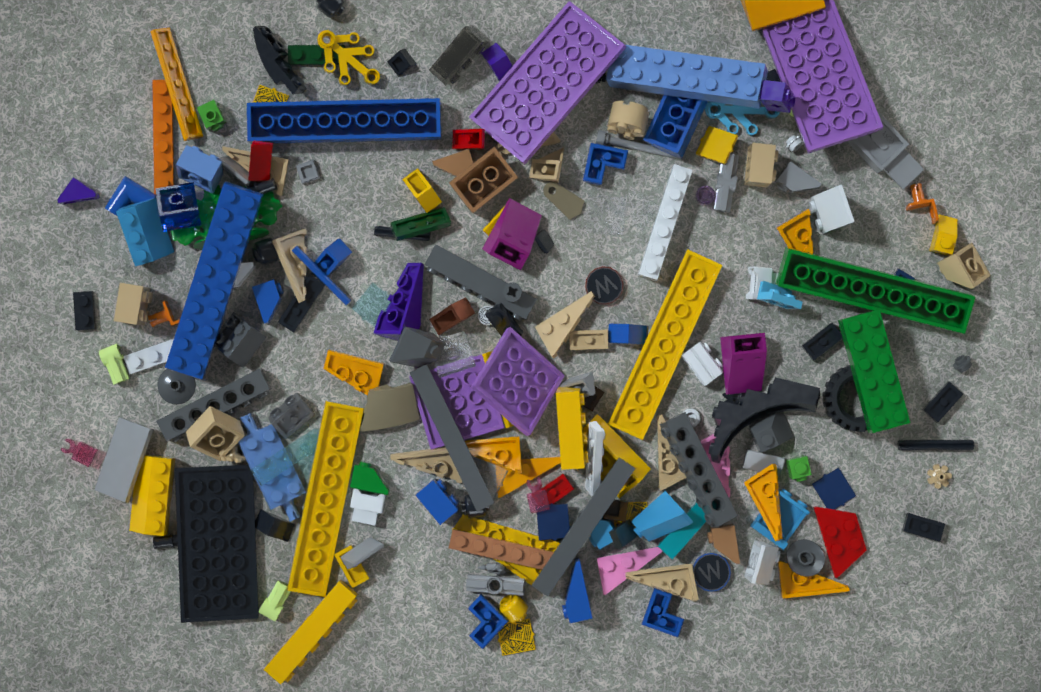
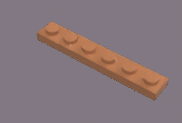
M456 529L452 530L449 543L450 549L537 569H543L554 553L553 551Z

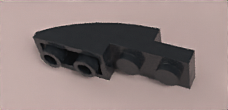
M255 26L253 33L256 48L271 79L276 85L285 84L293 95L302 94L307 88L303 84L302 78L292 71L291 65L284 60L288 55L284 50V45L274 38L273 32L268 27Z

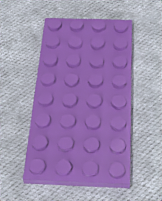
M824 0L825 9L761 29L780 81L786 82L795 95V105L791 107L808 154L883 130L882 122L834 0Z
M569 1L469 118L480 128L485 129L486 133L525 165L625 50L626 46Z

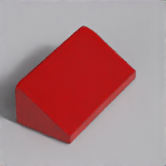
M254 140L251 144L249 181L270 180L273 143Z

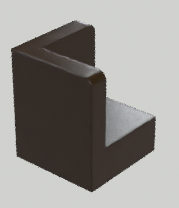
M595 386V394L584 397L585 405L582 406L593 412L605 392Z
M614 499L602 518L626 522L628 501Z

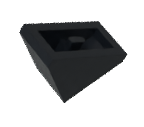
M260 509L255 520L256 529L267 536L286 542L289 541L296 525L263 509Z

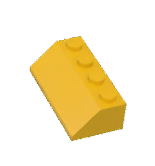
M558 387L556 403L561 470L585 468V463H589L588 451L584 450V444H587V432H583V424H586V414L582 413L581 405H585L584 393H580V388Z
M597 414L589 422L597 421L605 431L601 480H604L619 457L635 467V470L617 495L618 498H621L637 485L651 468ZM589 422L583 427V432H587V444H584L585 451H587Z
M144 456L133 489L129 531L157 536L168 534L175 458Z

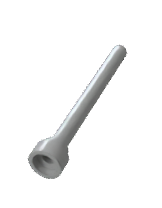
M602 130L597 132L595 144H612L679 159L652 145L611 137L609 134H606V131ZM684 154L683 158L680 160H684L686 158V154Z

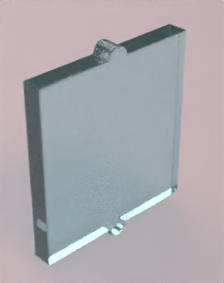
M372 283L352 309L362 317V320H366L375 327L381 310L387 312L392 302L387 300L389 298L387 291H382Z

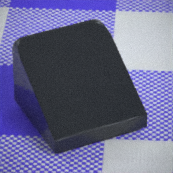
M406 49L399 50L387 61L398 77L417 64Z
M543 229L536 234L534 240L544 254L549 253L554 243L547 231Z

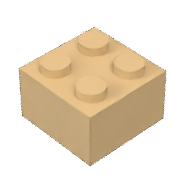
M752 143L748 147L744 185L767 188L775 181L776 170H773L774 163L778 160V151L775 150L776 145Z
M120 283L114 321L145 326V322H148V316L150 315V312L147 311L148 303L151 304L153 292H150L151 288Z
M211 406L186 431L191 448L218 461H221L222 457H225L245 436L240 420Z

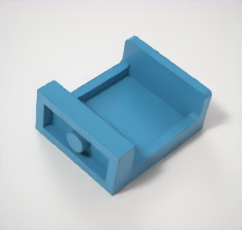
M785 489L779 490L783 539L780 541L774 540L760 513L750 525L783 550L788 545L787 541L804 517L810 513L805 503L800 500L796 502L791 499L792 494Z

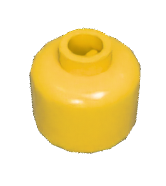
M508 594L500 601V612L509 622H521L526 618L528 605L519 595Z

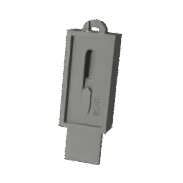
M878 112L883 130L846 142L876 173L884 170L903 190L924 169L905 150L909 143Z

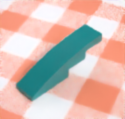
M713 501L712 507L716 510L717 504ZM697 502L686 512L693 523L669 533L658 545L671 559L681 551L706 522L705 514Z

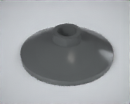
M166 369L160 375L157 387L160 396L166 402L182 404L193 396L196 383L192 376ZM173 382L178 383L177 389L172 387Z
M797 540L787 550V563L792 571L800 576H814L824 566V553L811 540ZM802 557L806 558V563L801 561Z

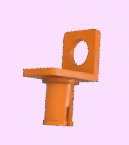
M918 183L917 186L916 184L909 186L913 203H909L906 206V211L929 207L932 224H936L939 217L934 199L927 200L924 198L921 183Z
M162 301L163 311L148 316L152 327L166 321L170 322L171 326H176L180 319L175 321L168 301Z

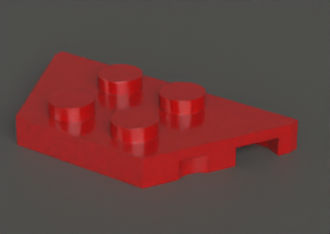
M814 506L813 509L834 578H838L867 550L856 513Z

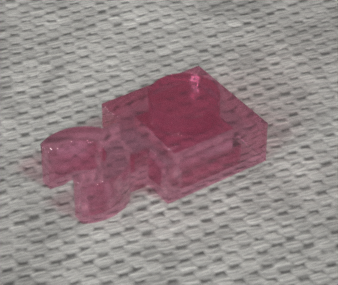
M65 439L70 444V448L66 449L63 447L60 450L63 453H73L72 460L90 467L98 449L82 441H79L78 445H76L74 440Z
M539 477L537 478L538 483L536 486H532L531 481L527 480V486L532 491V493L527 494L532 514L550 509L547 491L545 489L540 490L542 481Z

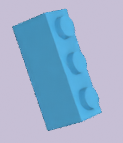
M157 198L125 206L116 211L135 267L174 253Z

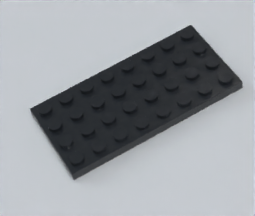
M249 465L175 468L181 623L258 619L254 480Z

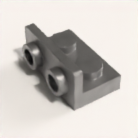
M295 393L288 396L284 404L279 408L273 409L268 419L272 426L287 439L315 413L301 399L300 395Z

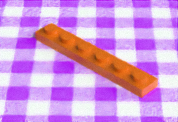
M152 80L154 194L174 195L173 104L166 81Z

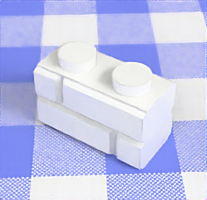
M698 342L684 352L681 357L701 384L706 386L723 373L721 370L723 365L717 358H712L709 354L712 351L706 343Z

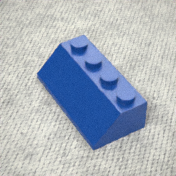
M663 95L643 140L669 155L682 159L708 101Z

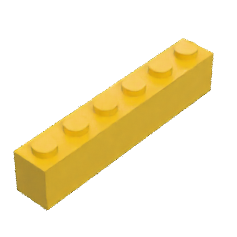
M340 579L263 670L279 684H282L284 681L288 683L295 675L292 671L296 666L301 668L307 661L305 656L308 652L313 653L319 647L318 641L320 638H326L332 631L330 628L334 622L338 624L345 616L343 611L347 607L351 609L358 601L355 599L358 594Z

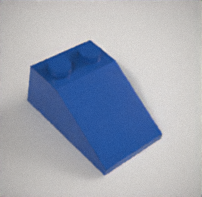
M579 557L574 560L565 596L566 605H562L564 618L569 619V623L593 619Z

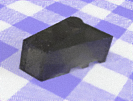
M475 25L465 26L429 71L445 86L451 83L455 84L461 77L459 74L469 68L473 62L472 60L484 50L490 39Z

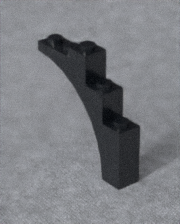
M775 377L773 384H769L767 394L747 389L746 394L741 397L740 405L719 401L718 407H714L712 418H714L716 425L714 432L715 442L711 443L709 447L712 462L720 463L724 451L733 438L746 426L760 418L783 411L816 413L820 399V388Z

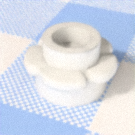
M791 136L786 141V149L792 153L796 152L804 143L801 140V136Z

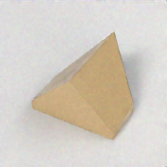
M565 147L540 159H532L529 178L558 183Z

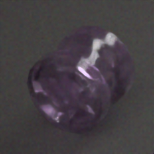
M707 185L701 186L695 193L697 203L703 206L712 203L715 199L714 189Z

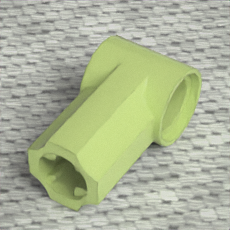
M118 344L99 350L100 359L104 366L107 367L113 385L130 379Z
M280 580L277 581L269 597L262 604L259 610L260 614L276 622L279 617L278 615L284 608L283 604L291 592L287 591L288 584Z

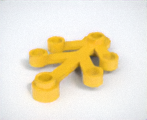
M324 30L317 37L318 45L324 49V71L330 74L336 69L332 59L333 50L338 54L340 68L338 81L340 85L347 86L351 81L348 75L347 63L364 76V81L368 85H375L380 79L379 72L376 69L368 70L353 57L357 55L371 57L374 54V47L366 45L364 47L342 48L337 43L348 42L351 45H355L360 39L359 35L356 32L347 35H335L332 31ZM350 36H355L357 41H351ZM323 38H329L330 43H325ZM370 48L372 50V53L367 54L365 52V49ZM331 64L333 66V69L328 70L326 68V65ZM368 75H374L375 80L370 81ZM347 77L348 82H342L341 78Z

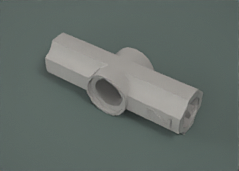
M730 153L726 164L720 163V171L716 178L718 179L717 185H715L716 195L713 208L715 211L730 212L732 196L737 184L736 171L739 155Z
M468 574L466 588L467 591L524 596L526 580L525 578L502 577L499 575ZM493 580L499 581V590L493 588Z

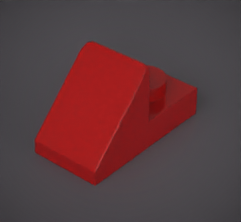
M485 129L453 130L452 149L483 150Z

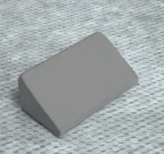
M229 156L219 158L222 161L223 169L247 188L256 183V181L248 180L249 172Z
M593 372L569 378L560 387L580 388V393H584V397L592 396L595 394Z
M746 449L742 468L760 472L769 465L776 464L777 473L780 476L785 458Z
M367 538L341 556V560L347 569L354 568L382 549L384 545L373 538Z

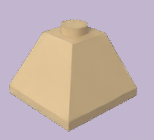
M973 243L966 245L954 252L953 255H949L937 263L941 273L947 280L970 289L991 276Z

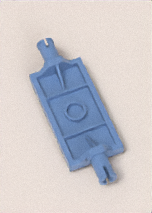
M251 413L241 417L240 420L247 431V436L243 437L238 444L270 510L283 506L290 522L301 517L293 501L295 500L294 498L306 493L276 429L272 424L262 429L258 428Z

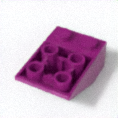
M509 198L482 249L489 255L521 270L531 252L542 215Z
M765 333L720 337L726 395L746 393L747 389L762 391L767 355Z

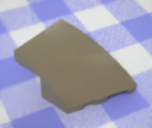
M409 382L394 388L385 384L370 389L360 430H379L420 420L413 384Z

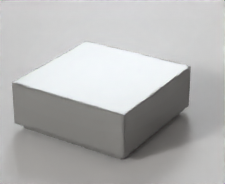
M314 160L296 165L302 184L320 178Z

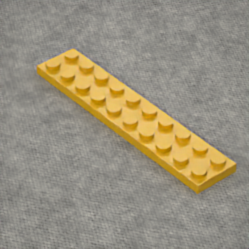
M687 249L608 425L641 440L644 439L722 268L721 264Z
M325 401L287 591L326 597L364 408Z

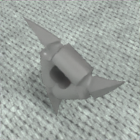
M499 562L477 567L483 570L487 569L488 572L497 575H511L506 572L504 565Z

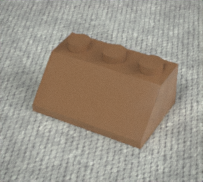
M493 147L451 180L449 184L469 211L474 213L517 179L518 176L497 149Z

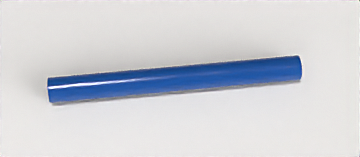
M298 246L292 249V252L345 305L351 301Z

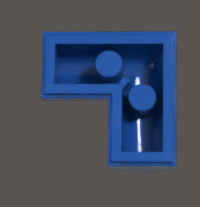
M590 143L583 181L602 185L605 166L624 170L628 150Z
M124 176L105 209L117 216L116 211L119 208L129 206L131 203L135 204L157 198L158 196L127 176Z
M653 589L642 625L678 637L684 619L667 613L672 594Z
M481 594L468 608L481 621L469 636L484 649L509 620Z

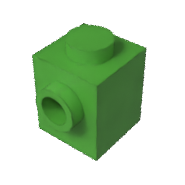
M215 100L197 107L207 130L215 132L223 128V124L226 121Z
M802 455L785 460L789 477L796 479V482L807 480V476L812 475L807 456Z

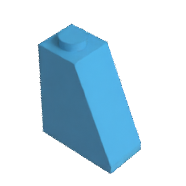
M666 491L631 521L636 527L633 529L640 538L644 536L649 542L693 523L690 517Z

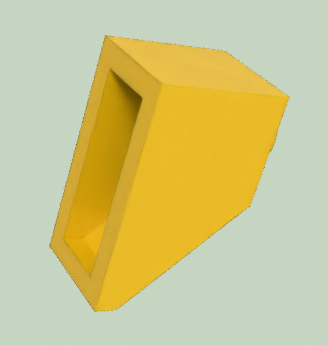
M418 168L402 179L426 213L442 203Z
M938 214L939 220L935 226L929 251L946 256L953 255L957 239V219Z

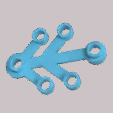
M711 101L705 107L706 115L711 119L718 118L728 129L727 132L736 134L739 131L738 125L732 123L725 115L732 114L747 129L746 133L750 136L757 133L758 127L752 124L743 114L765 115L769 119H774L780 113L775 111L771 115L766 107H760L759 109L738 105L724 106V103ZM712 106H716L718 108V111L716 113H713L711 111ZM735 126L736 132H731L729 127ZM750 126L755 128L754 133L749 132L748 128Z

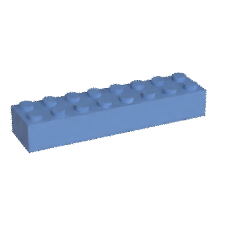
M625 45V50L608 68L606 81L613 88L760 109L761 101L759 96L762 81L767 79L768 70L766 64Z

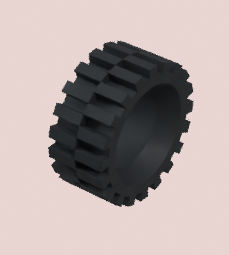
M847 365L830 376L829 382H826L824 386L826 390L822 396L825 397L823 406L827 409L826 414L828 417L833 419L832 422L841 428L865 432L867 427L864 415L860 417L851 416L845 412L840 403L842 388L846 383L854 380L851 367Z

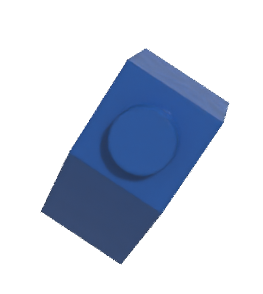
M339 238L325 248L314 263L329 277L350 256L352 251Z
M276 280L252 287L265 324L271 322L282 300L281 294L284 293L281 283H277Z

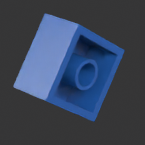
M434 478L415 496L441 525L458 511V504L460 502L453 494L449 496L445 491L447 486L441 479L437 481Z

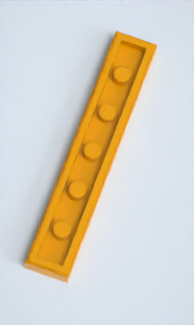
M170 27L153 29L150 33L183 139L187 141L202 138L203 133Z

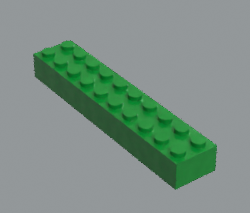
M785 247L775 283L779 287L873 311L880 309L881 313L963 334L966 332L976 298L968 293Z

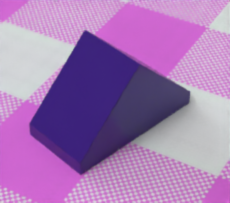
M497 43L481 52V55L500 82L513 66L508 56Z
M73 177L57 201L59 204L64 205L99 199L100 195Z

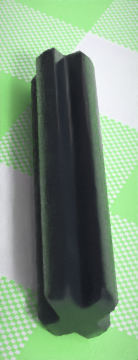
M375 226V236L395 238L391 227ZM431 232L407 239L430 241Z

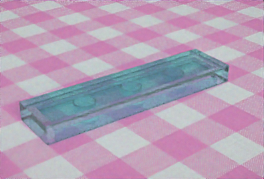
M316 428L251 469V472L261 486L315 451L319 434Z

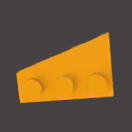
M329 349L323 369L368 396L370 389L379 387L384 363Z

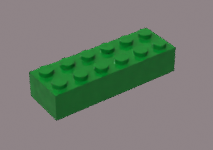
M880 309L838 320L868 433H876L909 424V415Z

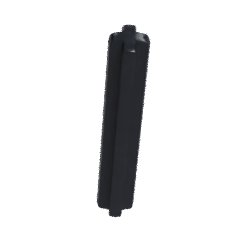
M899 440L897 447L900 451L974 450V441Z

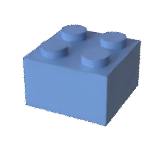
M186 145L176 163L180 179L214 194L223 176L222 161L217 156L212 154L209 156L196 146L190 147Z

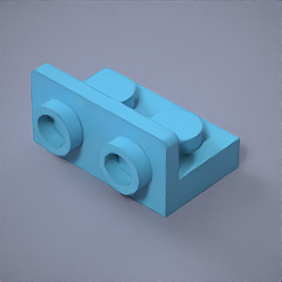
M766 281L760 282L757 300L785 309L802 308L803 302L795 299L796 296L792 295V290Z

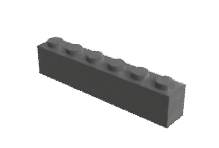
M436 244L425 262V265L428 267L427 271L436 276L438 273L444 275V280L453 285L455 282L461 284L460 289L469 294L472 291L479 294L477 298L486 303L488 300L496 303L494 306L502 303L507 310L512 312L511 316L519 321L522 318L527 319L537 301L536 298L523 291L518 301H507L503 296V288L508 283Z

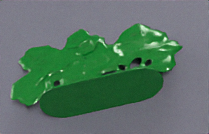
M219 184L214 194L204 190V198L202 200L194 198L192 195L178 196L174 200L171 210L177 217H180V220L171 228L173 241L178 240L180 244L186 246L195 237L201 236L204 239L197 241L194 244V248L198 250L203 249L222 190ZM272 191L263 195L254 225L262 222L264 225L270 226L277 221V211L283 206L280 200L274 199ZM201 227L204 229L205 233L200 232ZM253 228L249 240L263 238L269 234V231L266 228Z

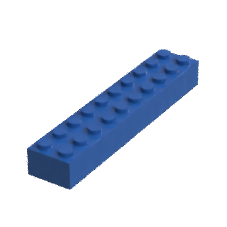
M440 98L247 103V141L250 144L254 140L281 144L442 140Z
M229 182L223 184L165 368L201 380L204 378L264 194Z

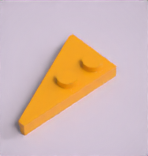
M809 209L781 224L776 229L787 247L813 254L811 214Z
M519 436L465 441L471 456L514 472L522 473Z
M561 458L521 459L522 473L496 465L498 498L505 496L561 463Z
M771 464L745 481L744 484L774 540L780 541L783 537L777 465Z
M778 561L781 597L783 599L850 591L847 585L818 574L810 577L800 576L792 571L788 563Z

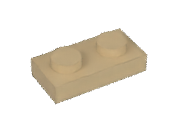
M608 329L571 332L569 335L570 350L608 349Z

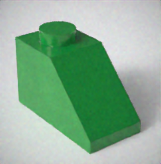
M360 461L359 464L354 465L350 488L384 495L389 494V488L377 470L371 467V463Z

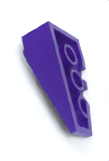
M407 263L397 281L399 288L394 295L390 294L387 299L390 301V304L386 311L381 310L373 334L398 341L405 327L420 329L423 263Z

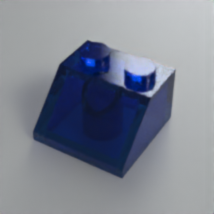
M194 182L155 188L163 232L201 225Z

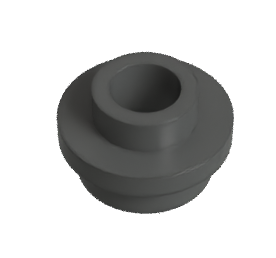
M964 355L957 357L953 364L954 369L960 373L972 366L970 356Z

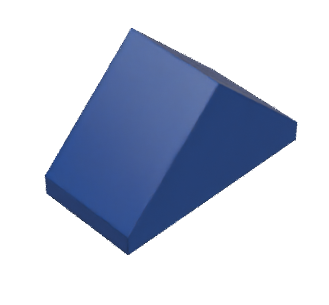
M609 324L608 343L644 345L647 336L646 325Z

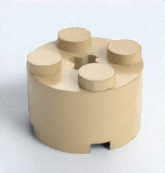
M624 101L613 102L607 131L613 134H622L623 138L628 140H634L635 137H644L650 114L648 108L635 102H630L629 105L623 104Z

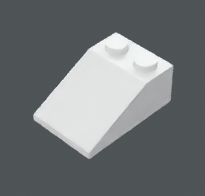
M842 185L810 198L809 206L812 213H816L817 220H815L818 231H822V234L855 222Z
M754 540L744 577L753 584L769 585V582L773 581L775 576L774 564L780 558L779 547Z

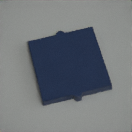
M839 467L829 474H824L822 478L812 483L828 509L844 506L847 501L856 496Z
M550 503V505L536 506L539 540L553 539L556 541L559 538H564L570 529L568 504L554 505Z

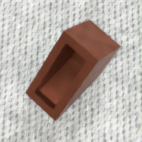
M465 297L451 304L429 320L437 334L441 335L476 313Z

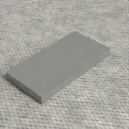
M119 417L95 487L96 491L129 503L153 429Z

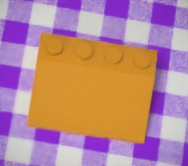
M740 0L752 32L826 8L824 0Z

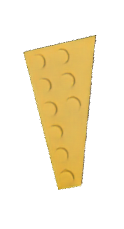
M465 514L460 517L453 528L553 552L560 544V542L551 539L539 540L538 535L483 519H470ZM494 559L520 578H525L526 582L532 585L542 570Z

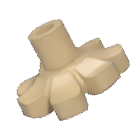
M235 445L221 460L240 463L246 459L243 453H238V445Z
M939 464L933 465V470L929 469L927 471V475L931 476L927 481L929 484L934 483V488L940 489L941 484L944 487L949 485L947 479H951L952 474L946 473L948 470L947 466L943 465L940 468Z

